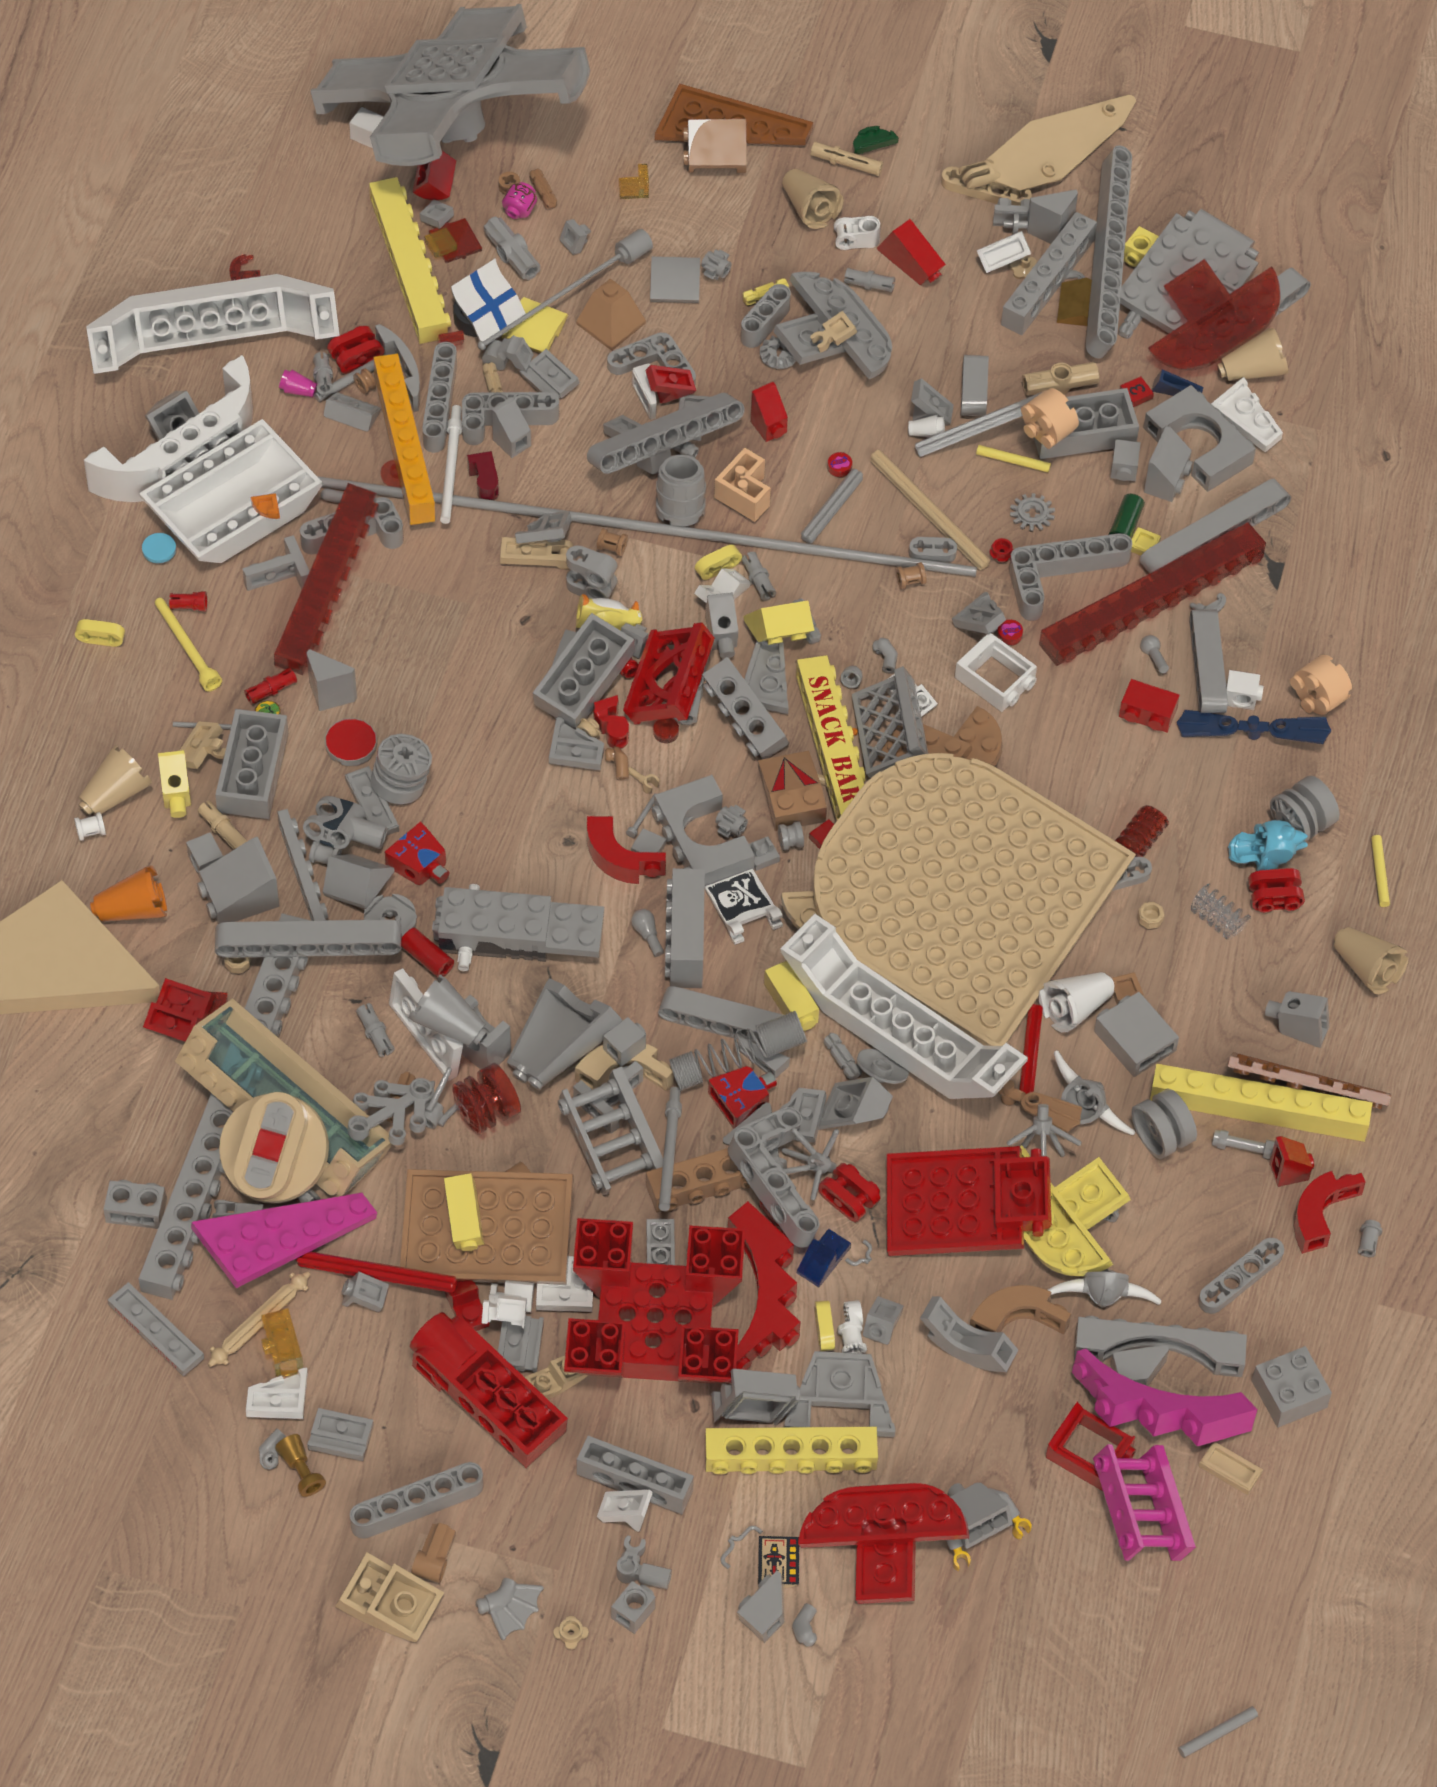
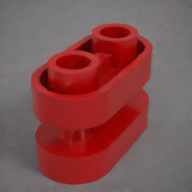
M357 326L349 332L333 337L327 346L329 354L336 360V364L341 372L345 374L351 373L374 359L373 357L383 356L385 352L381 343L375 339V334L369 326Z
M1297 869L1259 870L1248 876L1249 889L1253 892L1251 894L1252 907L1255 910L1263 913L1284 909L1294 911L1299 909L1305 902L1303 889L1300 888L1302 884L1301 874Z
M841 1163L832 1172L834 1179L826 1177L819 1183L818 1190L822 1197L853 1222H858L866 1214L864 1206L872 1208L881 1199L879 1187L874 1182L867 1181L862 1177L857 1168L852 1164Z

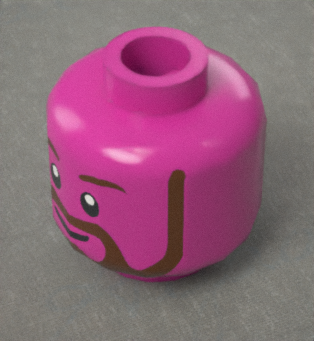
M524 182L512 184L502 199L505 213L512 219L527 218L537 203L535 189Z

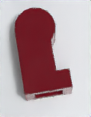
M492 451L467 455L469 477H477L478 498L496 500L499 496V480Z

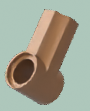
M432 1524L422 1551L419 1550L415 1557L411 1573L419 1578L439 1584L446 1570L447 1556L454 1541L456 1531L446 1524Z

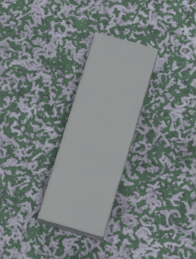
M367 766L345 774V781L356 803L361 805L366 812L365 820L386 826L388 828L387 836L398 832L399 825L387 801L380 798L373 790L370 767Z

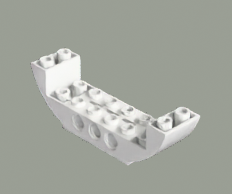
M241 355L237 359L228 362L222 368L225 388L224 398L215 404L209 405L203 412L195 417H191L185 424L176 430L170 431L158 442L150 444L144 451L135 457L129 458L123 465L105 447L89 454L84 459L88 491L115 501L141 502L143 499L139 496L140 492L250 427L253 406L249 370L244 357Z

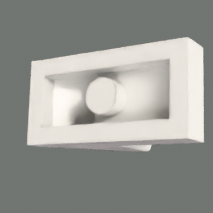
M650 1489L605 1492L597 1517L602 1522H626L639 1532L653 1492Z

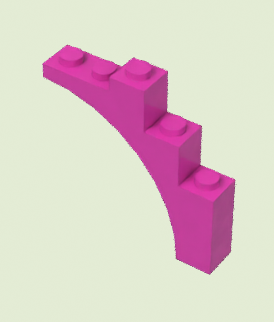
M1087 1349L1079 1350L1076 1354L1072 1374L1096 1399L1094 1410L1109 1427L1138 1419L1153 1437L1181 1429L1196 1446L1252 1431L1258 1409L1242 1392L1223 1396H1192L1162 1391L1135 1382L1117 1373L1098 1360Z

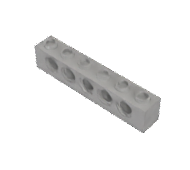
M1078 212L1072 216L1003 306L1002 326L1020 335L1025 333L1060 287L1061 283L1064 282L1069 272L1073 270L1095 241L1096 221Z

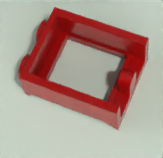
M1077 1401L1048 1443L1046 1458L1103 1491L1095 1465L1064 1448L1065 1444L1080 1424L1117 1446L1115 1449L1117 1458H1133L1136 1449L1133 1448L1135 1436H1130L1114 1426L1109 1427L1104 1420L1085 1410Z

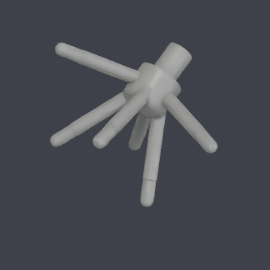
M1039 1104L1037 1116L1033 1118V1125L1007 1141V1145L1011 1146L1026 1137L1021 1145L1026 1149L1034 1135L1037 1134L1040 1135L1042 1156H1047L1046 1135H1049L1060 1156L1064 1157L1065 1152L1055 1133L1078 1146L1081 1145V1141L1052 1125V1118L1048 1116L1049 1105Z
M793 1128L792 1133L811 1155L807 1156L783 1148L782 1152L784 1154L808 1162V1165L783 1170L786 1174L809 1170L815 1171L816 1174L810 1197L811 1200H815L821 1174L826 1172L832 1173L837 1167L836 1163L832 1162L828 1155L839 1134V1130L835 1129L821 1154L811 1146L796 1128Z

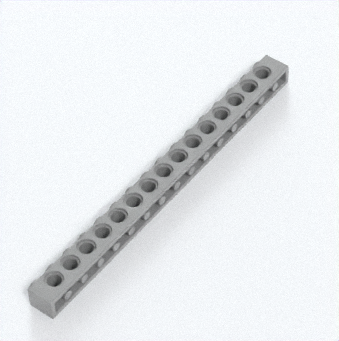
M283 913L279 921H310ZM308 956L265 957L244 1008L277 1037L282 1029V1016L287 1014L290 1009V995L292 991L296 992L300 980L298 975L300 969H305ZM274 989L279 990V991H277V992H271V990H274ZM232 1042L221 1067V1070L228 1077H231L248 1060L244 1059L247 1055ZM254 1064L239 1078L245 1080L235 1083L254 1098L256 1096L257 1081H262L265 1071L259 1065ZM212 1093L140 1273L139 1285L141 1292L173 1300L175 1292L181 1290L184 1282V1275L182 1274L185 1267H190L193 1259L192 1248L194 1243L198 1244L200 1241L191 1229V1223L209 1218L212 1208L210 1204L211 1199L219 1193L221 1185L219 1179L221 1174L225 1172L219 1153L223 1128L217 1126L225 1124L233 1111ZM212 1147H217V1148H218V1149L215 1150V1151H209V1150H208L209 1148H212ZM203 1170L209 1171V1172L206 1173V1174H200V1173H199V1172H201V1171H203ZM192 1194H200L198 1197H190ZM184 1217H190V1218H191V1219L188 1220V1221H182V1220H181V1219L184 1218ZM173 1241H182V1243L177 1245L171 1244ZM166 1264L173 1265L170 1268H162V1266Z

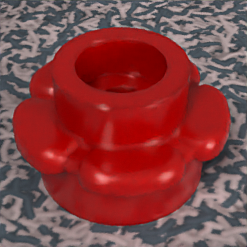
M999 538L993 542L989 553L993 559L999 562H1006L1011 558V553L1014 549H1012L1013 545L1008 539Z

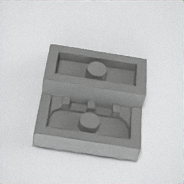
M652 256L650 302L699 303L700 258Z

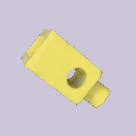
M185 751L158 753L164 806L167 809L170 808L171 817H184L187 814L186 807L191 805Z

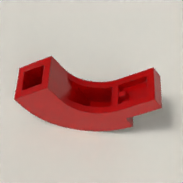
M587 816L588 851L594 863L605 874L616 880L631 884H639V875L649 877L666 876V852H634L627 850L614 837L613 816Z
M1329 1171L1318 1176L1305 1188L1300 1197L1294 1219L1295 1238L1302 1254L1328 1246L1331 1232L1325 1221L1323 1211L1333 1203L1361 1196L1366 1183L1362 1173L1355 1175L1345 1174L1336 1180L1333 1171Z

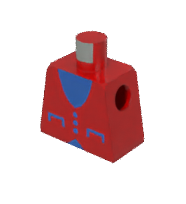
M421 821L385 851V865L393 867L394 872L416 885H422L430 878L442 884L449 877L450 872L444 868L446 864V851Z
M745 1066L709 1079L708 1094L734 1129L763 1104L769 1103L768 1090L777 1086V1082L770 1071L757 1077L751 1067Z

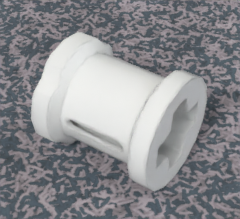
M100 812L96 813V816L84 819L74 818L80 841L84 840V837L96 834L106 835Z

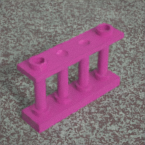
M1107 1444L1093 1457L1095 1469L1101 1482L1124 1560H1131L1144 1547H1167L1171 1561H1181L1196 1548L1163 1445H1154L1142 1457L1137 1459L1117 1458L1113 1445ZM1121 1470H1142L1147 1484H1125ZM1128 1495L1151 1496L1155 1510L1132 1509ZM1137 1521H1159L1163 1535H1141Z

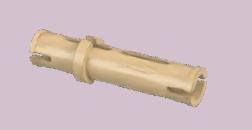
M815 141L811 149V156L828 160L830 164L836 165L838 163L874 174L878 177L883 167V161H877L841 150L840 146L831 147Z
M210 800L206 801V804L202 803L200 805L198 813L211 825V830L215 834H219L233 850L247 842L229 822L230 818L227 815H222Z

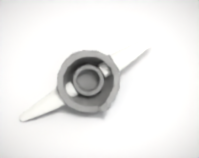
M1054 1051L1058 1068L1068 1083L1062 1093L1061 1100L1082 1107L1080 1124L1091 1123L1099 1117L1114 1128L1134 1135L1135 1131L1122 1122L1106 1104L1103 1084L1089 1079H1082L1068 1066L1059 1051Z
M1108 1268L1101 1272H1087L1082 1279L1066 1281L1048 1289V1291L1052 1292L1051 1295L1061 1292L1088 1293L1090 1298L1102 1308L1113 1304L1121 1296L1140 1297L1158 1305L1161 1304V1299L1152 1292L1138 1285L1128 1283L1129 1275L1117 1273Z

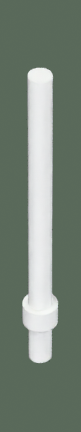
M459 405L452 406L451 419L447 425L449 440L440 521L444 524L449 523L451 519L459 434L462 433V408Z

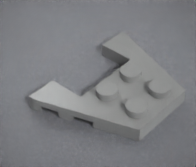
M815 1351L802 1380L800 1399L790 1410L785 1420L784 1428L810 1427L811 1406L870 1409L869 1427H877V1436L895 1437V1426L892 1423L889 1407L884 1399L881 1383L871 1354Z

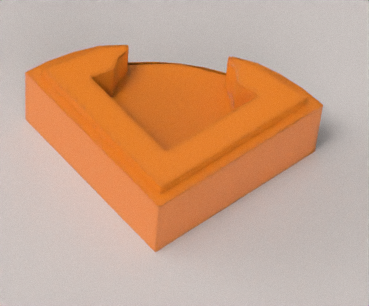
M276 493L251 497V504L258 514L270 519H280Z

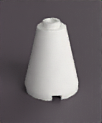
M1103 972L1051 980L1042 985L1044 988L1039 991V1004L1043 1007L1045 1018L1050 1017L1055 1023L1051 1025L1055 1030L1061 1033L1069 1032L1112 997L1114 982L1110 976Z

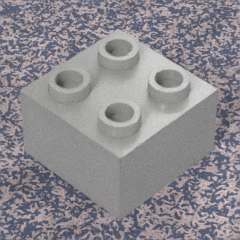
M1306 1346L1255 1366L1252 1383L1277 1428L1328 1407L1332 1392Z

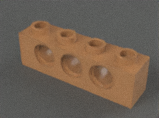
M728 1148L674 1164L670 1209L667 1212L675 1210L678 1206L684 1204L699 1203L705 1198L715 1195L724 1196L732 1190L751 1188L730 1158ZM662 1167L646 1172V1187L656 1213L662 1211L659 1209ZM726 1170H733V1171H735V1173L729 1174V1173H726L725 1171H726ZM705 1177V1178H708V1179H710V1180H708V1181H701V1180H699V1179ZM681 1185L683 1188L675 1189L673 1186Z

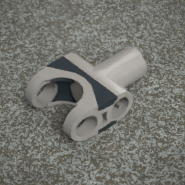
M332 796L322 797L316 805L318 815L309 816L303 824V830L310 839L337 849L347 847L351 840L381 849L388 831L386 826L365 820L366 812L361 805ZM322 804H330L334 812L328 813L324 811ZM309 823H316L320 827L321 832L313 831Z

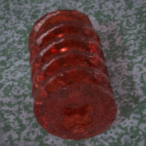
M1149 805L1143 806L1137 811V814L1134 815L1115 841L1136 854L1135 857H1144L1147 854V850L1152 847V843H1155L1158 836L1163 833V828L1168 827L1169 821L1158 809Z

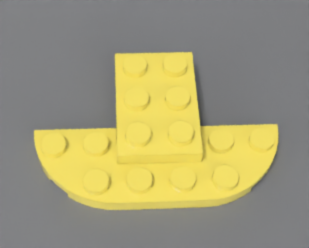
M1020 1146L1022 1157H1031L1026 1149ZM1098 1157L1056 1187L1051 1183L1052 1225L1044 1230V1235L1040 1237L1033 1236L1032 1231H1025L1024 1240L1037 1258L1055 1272L1069 1276H1084L1087 1272H1101L1113 1264L1089 1233L1088 1229L1131 1199L1100 1157Z

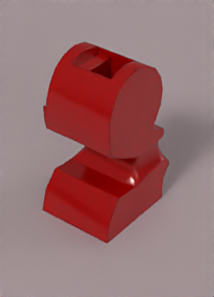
M618 695L594 702V720L599 724L601 734H606L607 744L612 748L619 747L621 749L629 742V723L624 716H618L619 700Z

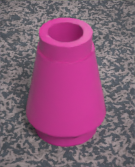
M292 369L291 371H284L279 388L284 390V393L313 398L317 383Z

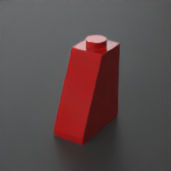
M911 219L893 230L877 247L881 254L920 286L927 280L931 284L942 275L940 270L946 265Z

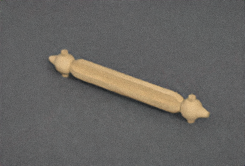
M308 1271L303 1274L291 1273L289 1276L291 1283L283 1285L223 1341L221 1348H215L214 1346L210 1348L212 1353L208 1365L210 1367L216 1364H224L226 1366L229 1363L227 1360L228 1355L239 1350L295 1298L297 1290H304L306 1292L309 1289L307 1280L310 1273Z

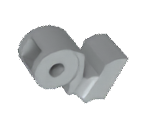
M513 335L509 339L504 338L502 342L494 340L489 343L483 354L482 361L484 364L493 362L496 364L497 370H504L510 359L516 368L526 371L534 353L523 337Z

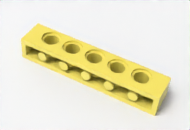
M877 1427L706 1428V1472L726 1474L728 1472L741 1471L744 1474H753L757 1471H770L774 1474H781L785 1471H798L807 1474L814 1471L839 1473L843 1470H855L859 1473H867L871 1470H877ZM849 1448L852 1449L854 1453L846 1454L842 1450ZM764 1449L767 1450L769 1453L766 1455L758 1454L756 1451ZM788 1449H794L798 1453L790 1455L787 1454L785 1451ZM823 1449L826 1451V1453L817 1454L814 1452V1450ZM738 1450L741 1453L738 1455H731L728 1453V1451Z

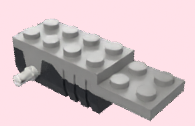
M470 884L469 889L445 887L444 895L436 898V920L432 924L434 940L439 943V948L445 953L458 954L457 962H459L458 970L460 971L469 970L472 955L506 958L507 956L511 957V959L525 958V960L531 961L538 959V961L546 962L547 953L599 958L604 920L603 906L551 902V896L480 890V886L477 884Z

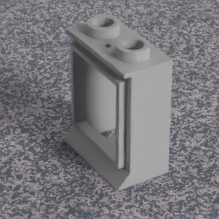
M732 1369V1384L723 1383L721 1385V1392L713 1391L711 1394L714 1423L723 1416L725 1419L768 1423L774 1421V1425H777L800 1399V1388L797 1386L796 1375Z

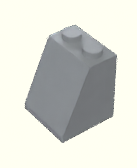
M258 837L252 838L199 871L200 882L197 883L198 891L201 898H207L206 908L211 919L215 918L218 924L236 922L279 907L276 876Z

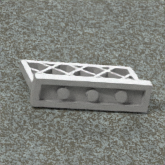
M904 666L894 670L895 676L852 694L866 774L869 778H872L879 771L882 772L895 765L897 761L917 755L929 754L915 681ZM895 686V691L890 698L884 696L888 688ZM869 696L873 697L867 708L861 706L860 700ZM880 700L887 702L881 712L874 711ZM893 705L899 707L894 718L887 716ZM870 715L877 717L871 727L865 726V722ZM883 720L891 723L885 732L878 731ZM897 725L903 727L898 738L891 736ZM874 735L881 737L875 747L869 746L868 743ZM887 740L894 742L888 753L881 751ZM901 745L907 747L908 753L899 757L894 756ZM877 755L885 757L880 765L872 766Z

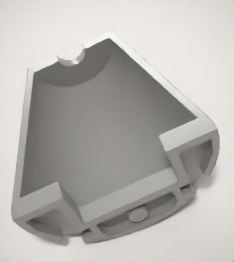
M549 978L507 1063L515 1069L512 1073L515 1077L524 1083L528 1081L533 1087L540 1090L545 1084L602 1043L603 1035L620 1024L622 1019L610 1006L598 1000H594L591 1005L576 997L565 985Z

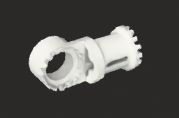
M859 1300L844 1302L843 1307L846 1308L843 1310L847 1312L844 1313V1316L847 1315L846 1321L837 1328L838 1334L842 1336L844 1347L842 1348V1353H866L867 1346L863 1343L861 1337L863 1329L861 1303Z

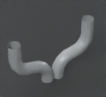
M867 1240L863 1241L868 1247L865 1255L866 1259L862 1258L853 1262L846 1258L845 1261L852 1266H857L863 1262L868 1264L872 1260L870 1257L872 1245Z

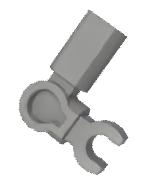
M627 1535L624 1540V1552L617 1562V1578L623 1583L629 1584L631 1581L639 1580V1583L668 1589L672 1569L647 1563L640 1565V1556L644 1554L646 1549L645 1539L641 1540L638 1547H632L630 1545L631 1536Z

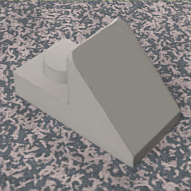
M922 378L914 381L911 401L915 404L913 421L938 415V417H944L945 426L950 425L954 405Z

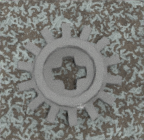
M1032 493V497L1027 498L1026 494L1022 495V501L1018 498L1015 499L1018 506L1011 504L1010 508L1016 512H1010V516L1016 518L1013 520L1015 524L1023 522L1020 526L1022 529L1030 524V531L1034 530V525L1039 530H1043L1041 523L1045 526H1050L1051 523L1047 520H1054L1055 518L1054 515H1050L1055 512V508H1048L1052 502L1049 500L1045 503L1043 501L1045 497L1042 495L1040 498H1035V494ZM1033 508L1039 514H1035V517H1030V514L1025 512H1029Z

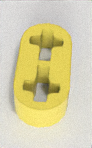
M727 545L702 557L696 563L695 570L703 580L711 579L717 576L722 568L732 569L742 560V554L735 545Z
M88 619L80 620L75 631V637L81 642L112 647L120 646L125 634V629L119 624Z
M829 1300L816 1301L815 1319L819 1349L821 1352L835 1351Z

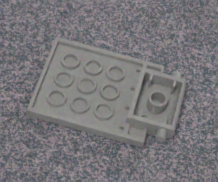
M1200 209L1197 214L1189 210L1185 218L1176 213L1122 285L1120 304L1197 350L1209 334L1212 325L1226 311L1208 300L1209 293L1222 279L1242 289L1258 266V262L1255 259L1259 252L1252 248L1255 241L1203 209Z

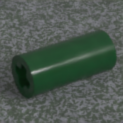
M1131 493L1124 495L1108 535L1125 534L1130 538L1132 537L1145 505L1144 500L1140 496Z

